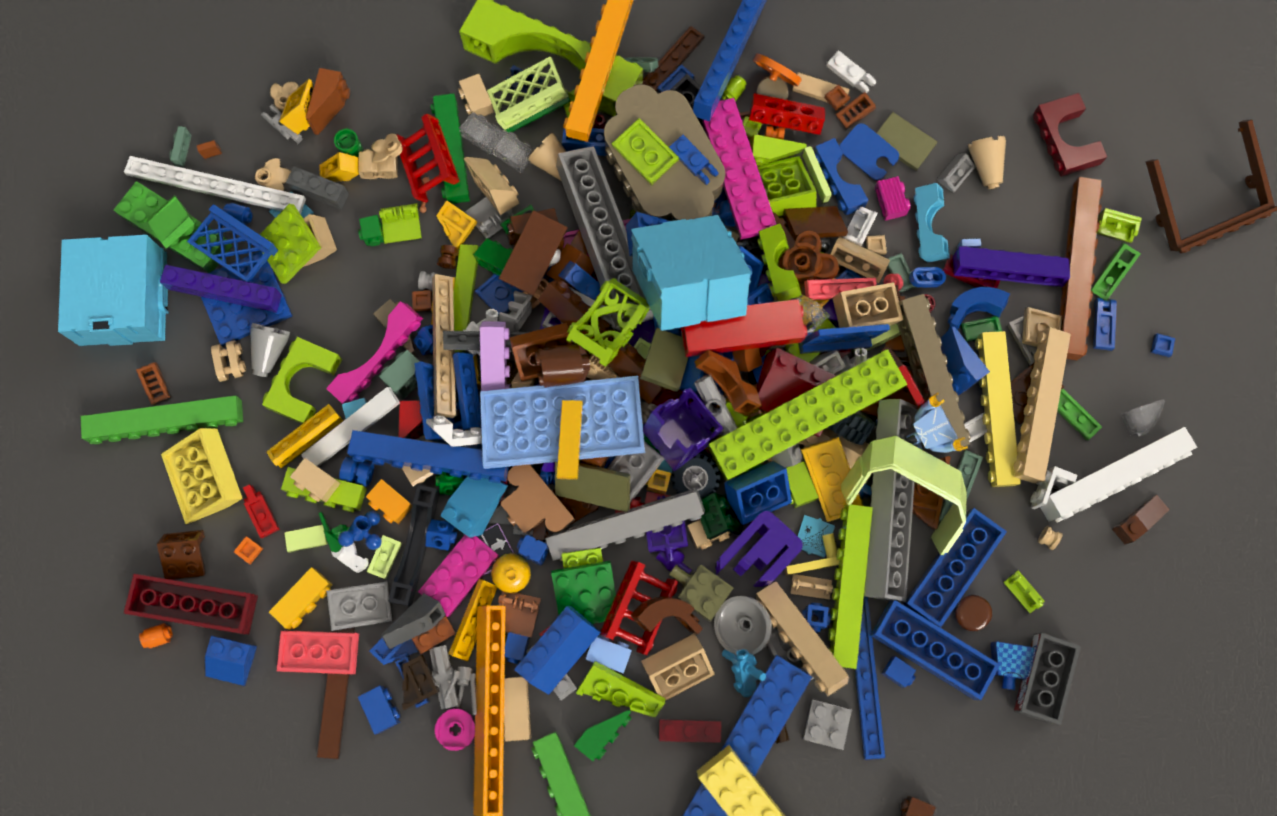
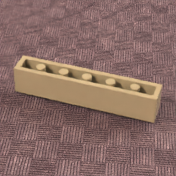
M775 581L756 593L757 601L765 607L770 616L772 627H776L780 632L781 640L790 645L793 656L802 661L805 672L809 676L812 675L814 677L817 688L829 696L846 685L849 675L779 584Z

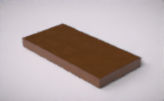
M533 210L499 280L534 296L568 227Z

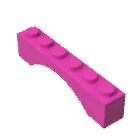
M400 301L388 315L386 334L375 355L361 367L347 373L338 374L326 389L342 404L358 400L360 392L370 386L371 379L384 369L383 365L396 355L395 351L408 341V336L411 332L416 331L420 327V322L423 318L408 304Z

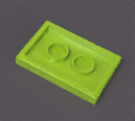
M640 118L611 143L612 147L651 186L679 160V157Z

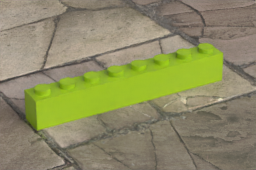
M845 505L841 510L840 518L843 520V526L840 528L838 535L839 540H841V546L837 549L836 555L839 565L835 569L834 574L837 585L833 589L832 594L835 605L830 613V619L833 620V624L828 633V640L831 641L829 651L842 667L857 669L873 507Z

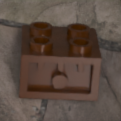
M203 530L168 533L161 537L157 547L165 579L204 576L205 569L199 546L205 538Z

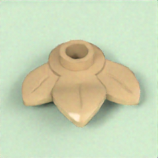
M288 82L283 87L278 84L272 85L270 95L274 99V105L279 111L283 112L288 96L299 88L296 82Z
M388 134L385 139H379L372 144L371 149L376 152L372 162H382L389 156L397 157L401 154L403 148L396 134Z
M278 158L271 159L265 163L264 168L257 170L255 180L260 186L285 191L283 184L286 183L291 171L281 168Z

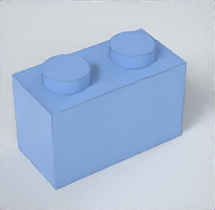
M599 635L590 645L586 660L593 663L596 661L609 669L624 674L632 651L628 649L629 645L620 641L614 644L609 642L610 639Z

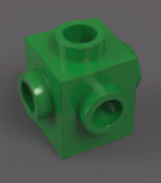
M447 472L436 475V486H440V494L452 495L463 482V475L461 477L450 476V473Z

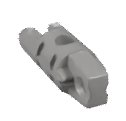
M271 104L269 108L276 114L273 119L265 112L261 116L287 140L291 138L299 144L303 140L300 134L297 135L279 122L282 112Z

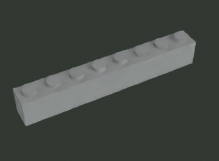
M698 488L631 508L628 512L621 511L564 529L558 533H551L545 539L553 561L557 559L562 561L561 553L593 548L604 549L608 546L607 544L612 542L620 544L625 542L628 537L633 536L635 539L644 536L645 532L651 530L653 533L659 532L667 525L675 527L681 525L682 521L690 519V521L702 518L701 515L704 514L705 509Z

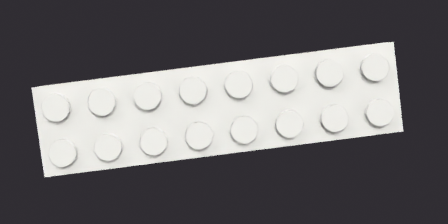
M1183 427L1049 495L1047 504L1040 508L1048 522L1055 520L1058 523L1192 455L1191 451L1197 448L1187 429Z

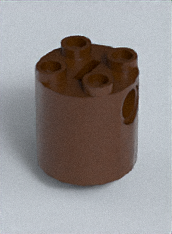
M577 343L540 348L538 352H535L536 364L541 366V371H538L540 386H544V388L582 383L590 371L588 353Z

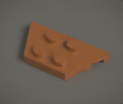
M946 456L939 460L950 465L951 457ZM915 482L912 513L929 527L936 530L938 528L943 497Z

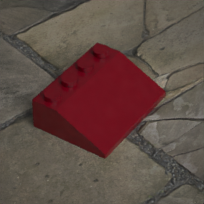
M776 348L767 353L756 387L761 406L757 409L768 413L836 377V375ZM823 430L814 434V436L820 437Z

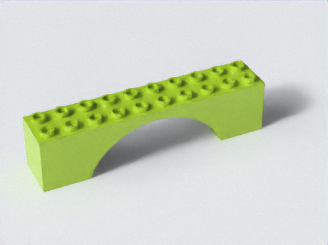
M477 0L460 29L464 50L495 64L515 53L545 51L568 60L581 72V69H585L587 64L585 63L586 54L592 48L587 41L578 40L571 34L560 32L553 26L549 27L538 19L533 20L524 13L515 12L508 6L497 4L493 0ZM616 55L598 110L613 117L616 116L615 104L618 96L632 86L643 84V68L637 63H630L621 56Z
M887 349L711 442L708 445V449L725 481H728L821 430L905 387L907 383Z

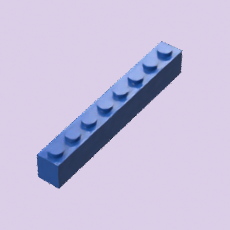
M352 430L347 451L353 458L352 460L357 462L369 460L376 465L389 463L395 468L408 466L415 471L428 469L434 474L447 472L450 473V476L461 477V475H466L473 480L486 478L492 483L506 482L509 467L484 469L483 453L479 449L459 446L452 447L446 444Z

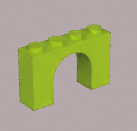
M297 337L291 343L287 357L282 360L278 375L273 377L272 386L269 392L265 393L262 405L268 410L303 424L315 415L317 410L312 405L292 397L290 393L291 378L297 371L307 367L316 368L334 376L343 359L332 351Z

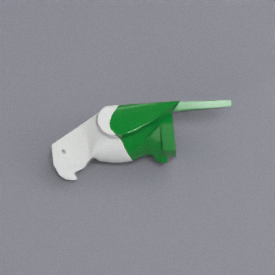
M320 512L319 516L324 528V534L332 555L357 573L365 570L369 563L368 558L363 559L358 556L355 543L353 542L349 547H343L338 542L339 534L343 531H348L350 527L344 524L330 530L323 513Z

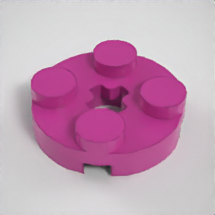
M451 709L443 713L435 725V736L445 749L451 751H458L470 745L475 738V721L473 716L463 709ZM455 723L461 728V732H458L456 736L453 731H450V728L454 727Z

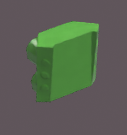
M176 195L147 219L148 224L166 249L177 244L181 235L189 236L195 231L194 220Z

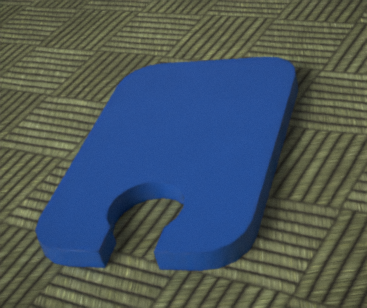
M862 123L856 125L840 144L843 155L874 180H881L887 174L884 169L876 165L878 158H887L892 166L899 159V152Z

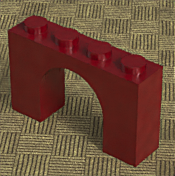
M1079 93L1038 105L1033 113L1034 121L1040 128V135L1046 142L1048 154L1052 156L1054 168L1059 172L1060 177L1101 165L1107 158L1101 141L1081 147H1074L1065 143L1059 135L1058 125L1060 123L1078 118L1086 110Z

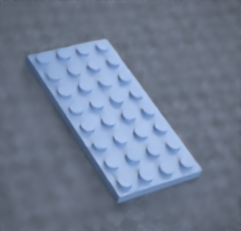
M638 376L590 380L544 388V386H530L481 391L484 469L558 462L562 400H580L583 402L579 459L645 453Z

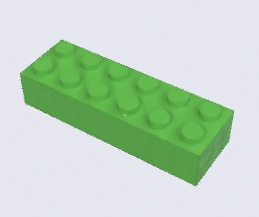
M136 181L113 211L123 220L161 243L148 224L147 219L162 207L167 200ZM192 217L195 222L196 231L202 222ZM194 233L189 236L181 235L177 244L168 247L206 273L214 271L219 265L187 242ZM219 233L209 235L210 243L220 241ZM206 235L200 236L195 243L198 245L207 244ZM231 243L224 245L225 253L229 252L233 245ZM221 245L211 247V253L213 255L221 254Z

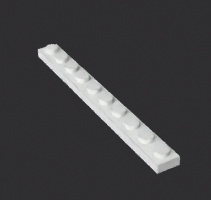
M133 156L129 157L124 170L127 176L282 211L288 204H294L300 215L306 201L305 196Z

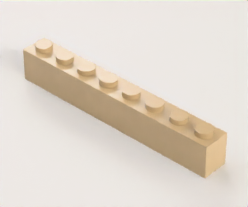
M1049 327L1040 331L1037 337L1038 346L1034 354V368L1030 374L1031 384L1027 391L1028 400L1024 408L1025 417L1020 429L1021 439L1017 446L1018 455L1013 467L1015 478L1031 483L1045 481L1071 336L1070 333Z

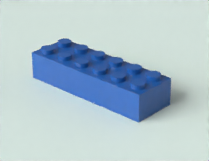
M975 508L967 511L966 522L958 539L948 553L945 552L944 555L937 554L903 605L941 628L1007 531Z
M896 600L888 602L870 634L871 637L973 700H982L1000 666L994 660Z

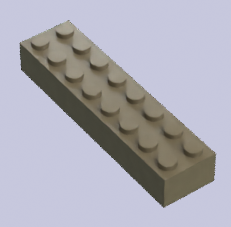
M924 294L901 300L899 304L903 320L898 322L897 325L914 380L919 385V391L925 402L935 393H939L936 399L940 402L944 399L941 407L958 439L961 437L965 438L960 442L961 445H969L970 433L964 426L963 421L965 417L957 403L959 402L958 394L952 387L953 378L946 367L947 358L941 351L940 346L942 342L935 331V319L930 315L929 300L925 298Z

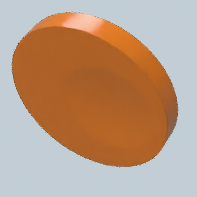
M756 53L753 62L771 74L769 76L770 80L775 82L777 77L793 86L798 87L802 79L797 74L780 63Z

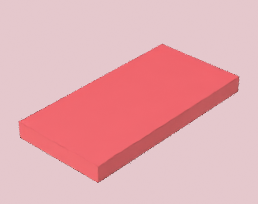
M281 631L277 671L356 674L359 633Z

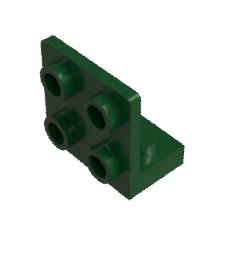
M713 493L701 499L705 512L701 515L702 518L700 520L707 539L711 540L726 532L737 535L743 533L741 529L743 525L737 518L727 497Z

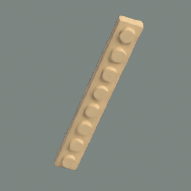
M434 274L432 277L434 416L454 418L456 416L453 354L455 353L454 350H443V331H454L453 277Z

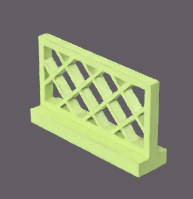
M551 56L487 90L496 113V120L504 130L568 97V93L562 84ZM550 64L551 67L548 74L543 73V67ZM535 74L532 82L525 81L528 75ZM539 76L546 77L543 85L537 84ZM550 79L557 81L556 84L550 87L547 86ZM515 82L519 83L516 91L510 89L511 85ZM524 84L530 86L527 93L520 92ZM534 87L540 88L539 93L531 95ZM503 91L500 99L495 98L493 94ZM508 93L514 94L511 102L505 101ZM518 96L525 97L522 102L515 103ZM502 105H508L507 110L500 113Z

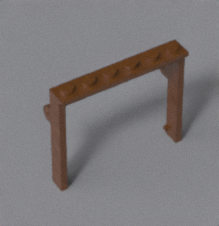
M1253 120L1238 122L1240 126L1238 132L1242 134L1252 175L1246 176L1245 183L1248 188L1256 189L1260 206L1182 240L1159 159L1146 161L1160 214L1156 215V222L1160 227H1164L1171 251H1179V253L1189 252L1191 247L1205 245L1210 239L1221 238L1226 232L1237 231L1240 226L1253 224L1256 222V219L1267 218L1272 215V212L1277 211Z

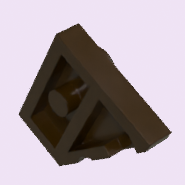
M423 655L403 664V710H407L440 692Z

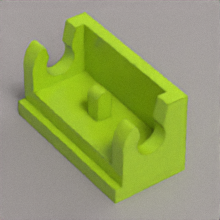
M1105 208L1098 216L1100 226L1096 234L1131 243L1134 236L1138 235L1142 218Z

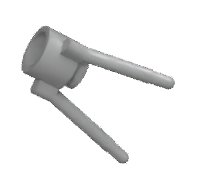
M458 667L457 671H454L444 700H448L457 680L460 688L458 694L459 706H456V709H460L464 686H469L470 682L473 715H476V674L473 673L472 668Z

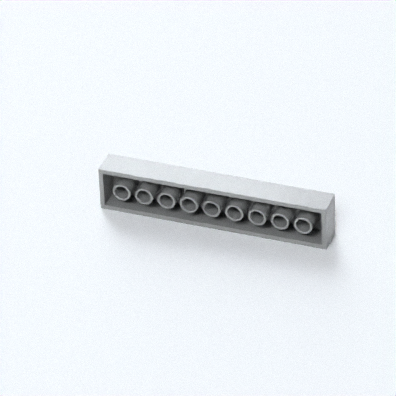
M594 146L558 153L556 168L600 287L606 280L609 281L615 278L618 282L646 299L633 273V257L629 255L627 232ZM614 288L609 298L615 299L617 293L619 297L618 303H622L625 295ZM629 297L627 298V303L639 305ZM651 309L642 322L653 319L654 315ZM618 312L610 313L616 329L619 328L617 323ZM623 312L621 316L622 321H629V317L624 318L625 312Z
M901 399L879 400L876 440L898 436L909 443L906 436L916 431L913 423H915L914 416L919 407ZM892 469L873 472L872 499L870 507H873L864 596L887 601L906 602L915 482Z

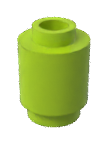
M737 75L731 78L724 90L722 99L734 98L736 102L745 90L746 81Z

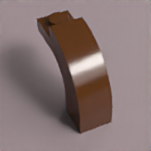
M661 596L646 600L630 615L643 630L649 632L662 619L668 616H674L691 633L699 634L703 629L698 624L699 619L691 614L695 608L685 601Z

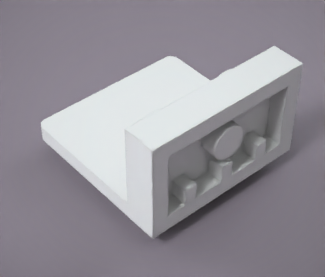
M1056 466L1047 470L1045 481L1036 483L1038 487L1031 496V508L1035 510L1046 505L1052 488L1063 489L1075 483L1078 475Z

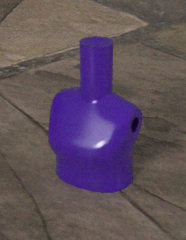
M677 549L673 550L675 562L670 560V563H666V555L663 551L657 555L656 559L670 572L675 565H678L679 568L688 574L692 572L683 563L685 555Z

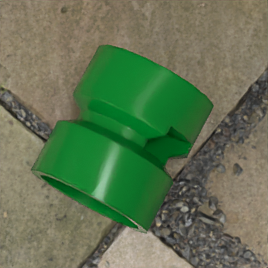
M342 129L335 134L334 144L337 150L359 159V152H363V147L357 134L351 129Z

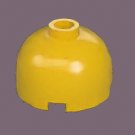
M507 553L498 557L493 564L491 574L492 580L498 589L507 593H516L524 589L529 583L531 571L524 557L515 553Z

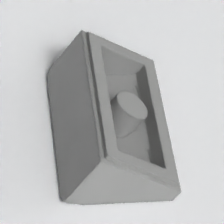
M966 153L957 154L936 180L954 193L976 166Z

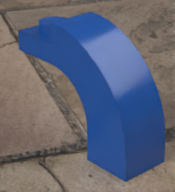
M978 287L962 293L951 305V315L947 322L950 324L949 330L952 327L958 330L964 318L972 312L984 311L1000 317L1008 303L1010 293L992 287Z

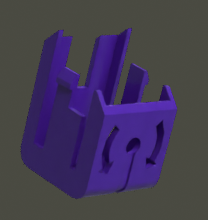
M688 388L683 391L679 399L677 398L675 401L669 399L654 409L643 427V433L653 446L659 450L661 456L673 471H676L707 448L711 442L715 441L724 428L694 391ZM689 398L693 399V401L690 403V405H689ZM714 426L715 431L711 432L709 429L713 428Z
M764 511L756 517L715 563L716 575L758 532L762 538L739 561L733 570L741 577L753 564L761 572L780 553L782 555L753 585L754 587H767L800 553L803 548L802 540L773 513Z

